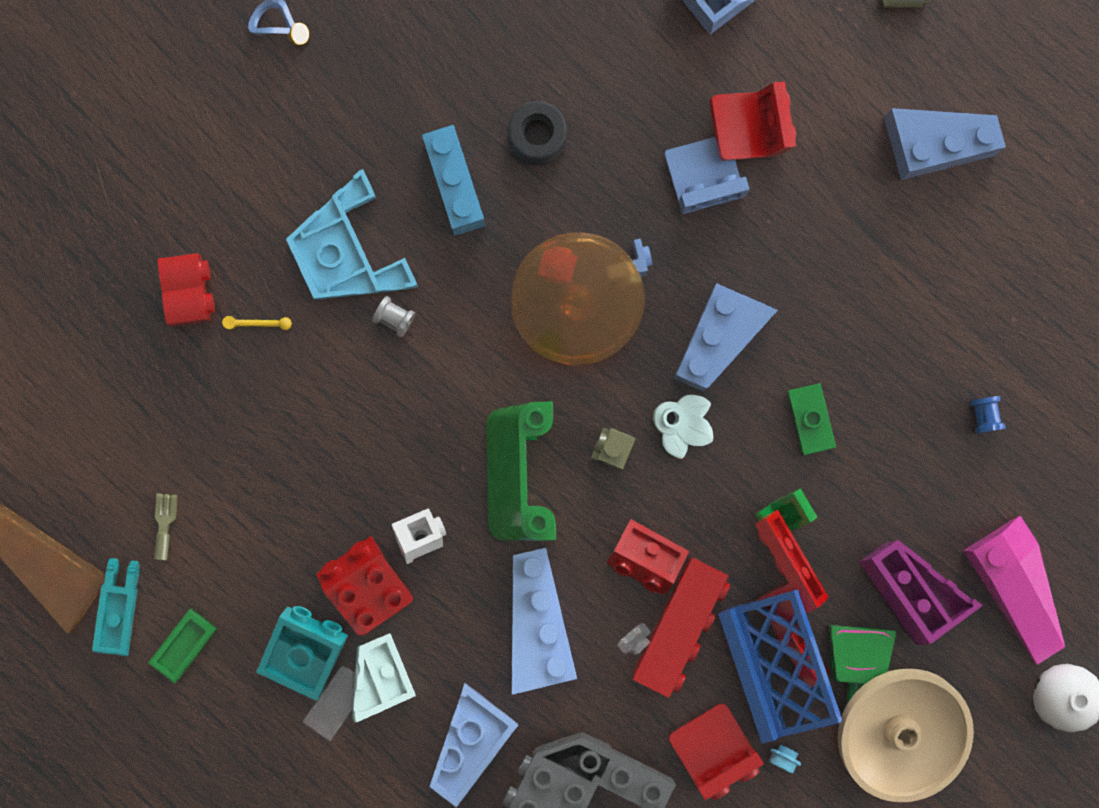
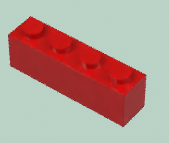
M689 557L631 675L632 680L670 698L672 691L675 693L679 692L686 678L682 671L687 661L693 663L701 645L696 642L702 630L708 632L714 621L715 614L711 611L716 601L722 602L729 590L730 584L726 582L729 575L693 557Z

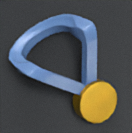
M265 0L255 9L248 23L249 31L257 36L263 34H287L289 41L295 45L304 44L309 38L308 28L302 23H294L284 0ZM269 8H279L288 28H257V24L266 10Z

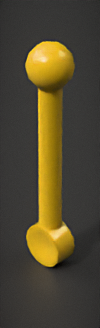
M226 316L222 324L229 330L234 329L236 326L280 327L282 330H288L292 322L287 317H283L280 320H236L232 316Z

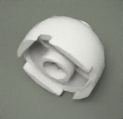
M1071 664L1054 665L1041 674L1037 688L1034 689L1033 700L1035 710L1044 722L1057 730L1066 732L1083 731L1097 723L1099 720V680L1095 675L1083 667Z

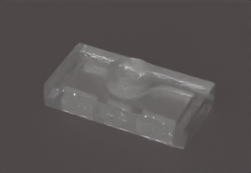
M640 623L623 637L617 646L625 655L632 651L636 656L651 643L647 637L652 633L644 623Z
M344 665L341 666L303 720L305 724L329 741L332 740L353 710L355 673Z

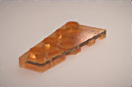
M0 503V558L66 633H71L101 590V585L105 581V574Z

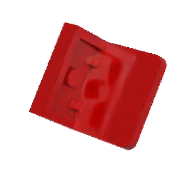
M773 82L758 92L720 94L710 98L709 105L717 151L722 161L777 157L796 147V130L792 125L790 96L786 91L785 82Z
M372 536L364 541L355 543L346 554L337 560L329 561L323 566L321 571L316 573L325 595L356 634L360 636L373 630L409 605L413 600L411 592L386 561L379 545Z
M723 703L717 704L669 735L670 743L705 800L710 797L713 800L723 797L731 790L729 787L731 784L739 779L742 782L752 779L760 772L758 768L764 765L729 708Z

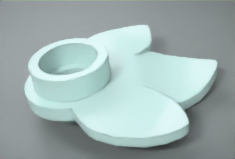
M685 395L677 402H664L656 408L653 415L654 425L662 433L663 447L672 456L682 459L687 452L688 445L704 446L713 441L712 428L707 420L703 418L711 406V403L706 398L697 395ZM670 412L675 415V421L672 424L667 422V415Z

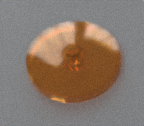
M581 232L558 235L535 247L518 267L513 279L510 295L512 316L518 332L525 342L545 358L569 365H584L598 362L610 357L623 348L635 334L641 322L645 305L643 282L630 256L621 247L607 238Z

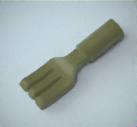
M159 493L156 495L155 519L159 524L158 533H156L154 559L167 560L170 534H168L169 526L176 520L178 495L170 496L169 494L163 495Z

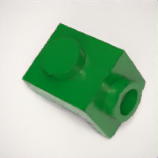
M801 488L772 502L756 513V517L760 521L766 515L778 510L791 532L818 518Z

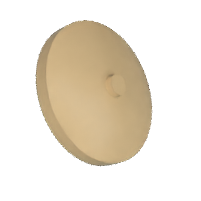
M920 669L889 671L864 684L846 705L842 714L843 721L839 723L838 728L839 753L848 773L866 792L891 802L918 801L932 796L948 786L963 769L971 752L974 734L970 710L959 692L940 676Z

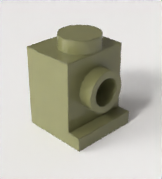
M603 427L591 459L622 471L636 438L610 428L608 430Z

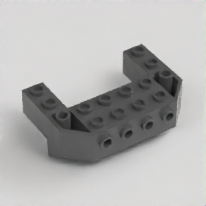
M580 732L536 747L531 757L526 755L517 774L521 775V779L516 788L510 786L502 806L506 808H587L599 785L643 808H665L676 784L673 778L612 749L610 744Z

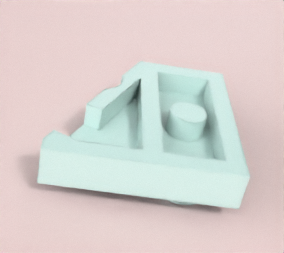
M390 633L357 647L352 713L354 723L416 696Z

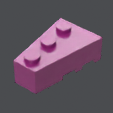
M899 540L884 543L859 561L916 645L932 644L983 606L960 591L951 580H946L933 570L929 563Z

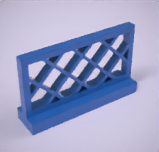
M798 589L751 603L736 605L718 614L762 744L774 741L779 737L826 727L843 721ZM791 601L795 612L791 622L776 614L780 602ZM772 605L770 610L765 606ZM755 609L767 616L761 630L751 625L747 611ZM772 620L787 628L782 642L766 634ZM793 632L804 639L806 647L802 655L787 646ZM763 640L778 649L773 662L768 661L761 655L759 648ZM783 652L799 661L793 675L777 666ZM804 665L815 671L817 681L814 687L798 679ZM774 673L789 681L783 695L772 687L770 680ZM794 685L810 694L804 708L789 699ZM815 698L826 704L830 717L820 718L809 711ZM785 705L800 714L796 725L785 726L781 714ZM805 718L810 720L809 722L803 723Z

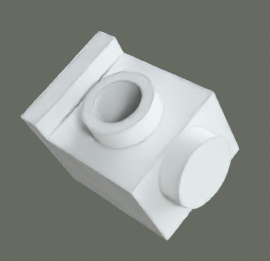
M429 508L392 524L394 537L406 564L413 562V559L443 547L442 537L446 535L445 528L439 517L433 518ZM423 534L427 536L418 541L415 540L418 535Z

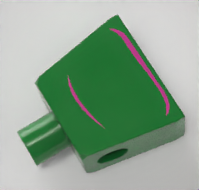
M826 625L831 678L838 682H847L846 701L849 702L864 684L888 672L896 631L884 628Z

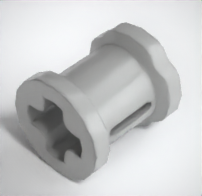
M386 296L378 306L372 322L384 324L396 331V335L401 338L409 329L416 313L412 310L407 312L393 304L391 298Z

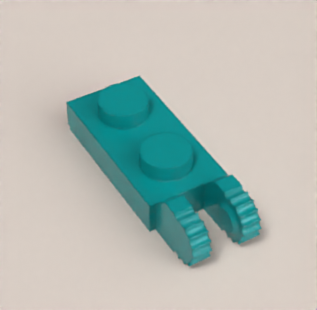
M110 558L106 568L105 581L101 585L92 652L128 656L138 592L136 586L139 579L140 564L138 561H130L127 567L125 587L115 586L120 567L119 560Z

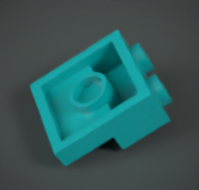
M287 606L277 621L256 673L317 701L322 694L332 668L338 660L348 635L341 632L342 627L334 621L326 620L322 623L311 618V612L304 607L294 606L290 608Z

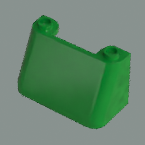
M553 401L532 402L499 408L491 412L487 418L488 524L492 535L499 540H556V521L553 513L546 507L528 506L526 441H537V436L544 435L552 427Z

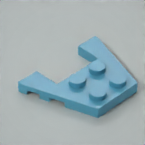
M363 169L358 171L348 184L332 195V198L319 211L316 210L286 239L315 300L407 290L418 287L405 258L373 272L351 226L346 212L376 199Z

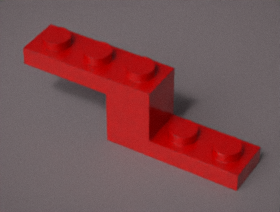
M776 510L766 515L755 524L758 529V535L762 543L770 549L775 558L778 571L786 577L787 581L769 589L757 601L798 589L807 614L821 606L829 596L780 512ZM786 600L780 602L776 614L790 622L795 612L791 601ZM768 605L765 607L770 610L772 605ZM772 620L771 625L777 634V640L782 642L787 628ZM793 632L787 646L802 655L806 647L804 639ZM790 657L794 663V669H796L799 661ZM821 657L826 673L828 675L830 673V670L828 669L826 663ZM804 665L799 678L813 687L817 681L815 671Z

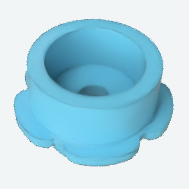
M779 745L778 750L770 749L772 754L768 762L792 774L797 765L801 766V762L796 760L797 752L783 745Z

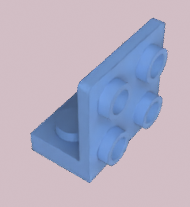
M715 137L665 151L666 162L681 214L744 198L750 190L746 177L740 178L736 161H722L719 158Z

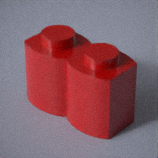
M198 253L159 258L158 271L166 324L173 327L211 321L210 313H215L213 294H207L206 281L211 279L208 261H203L202 256Z

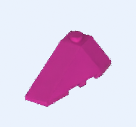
M1021 516L1015 517L963 550L1036 665L1065 647L1039 544Z

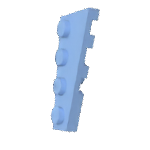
M546 547L513 555L512 695L577 679Z

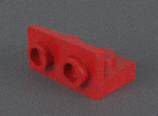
M630 519L607 564L613 567L614 571L625 577L630 576L639 581L647 590L665 595L674 584L689 551Z

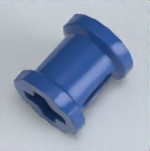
M1000 396L970 401V406H973L975 409L978 425L975 428V433L1006 429L1005 423H1001L998 407V402L1001 401Z

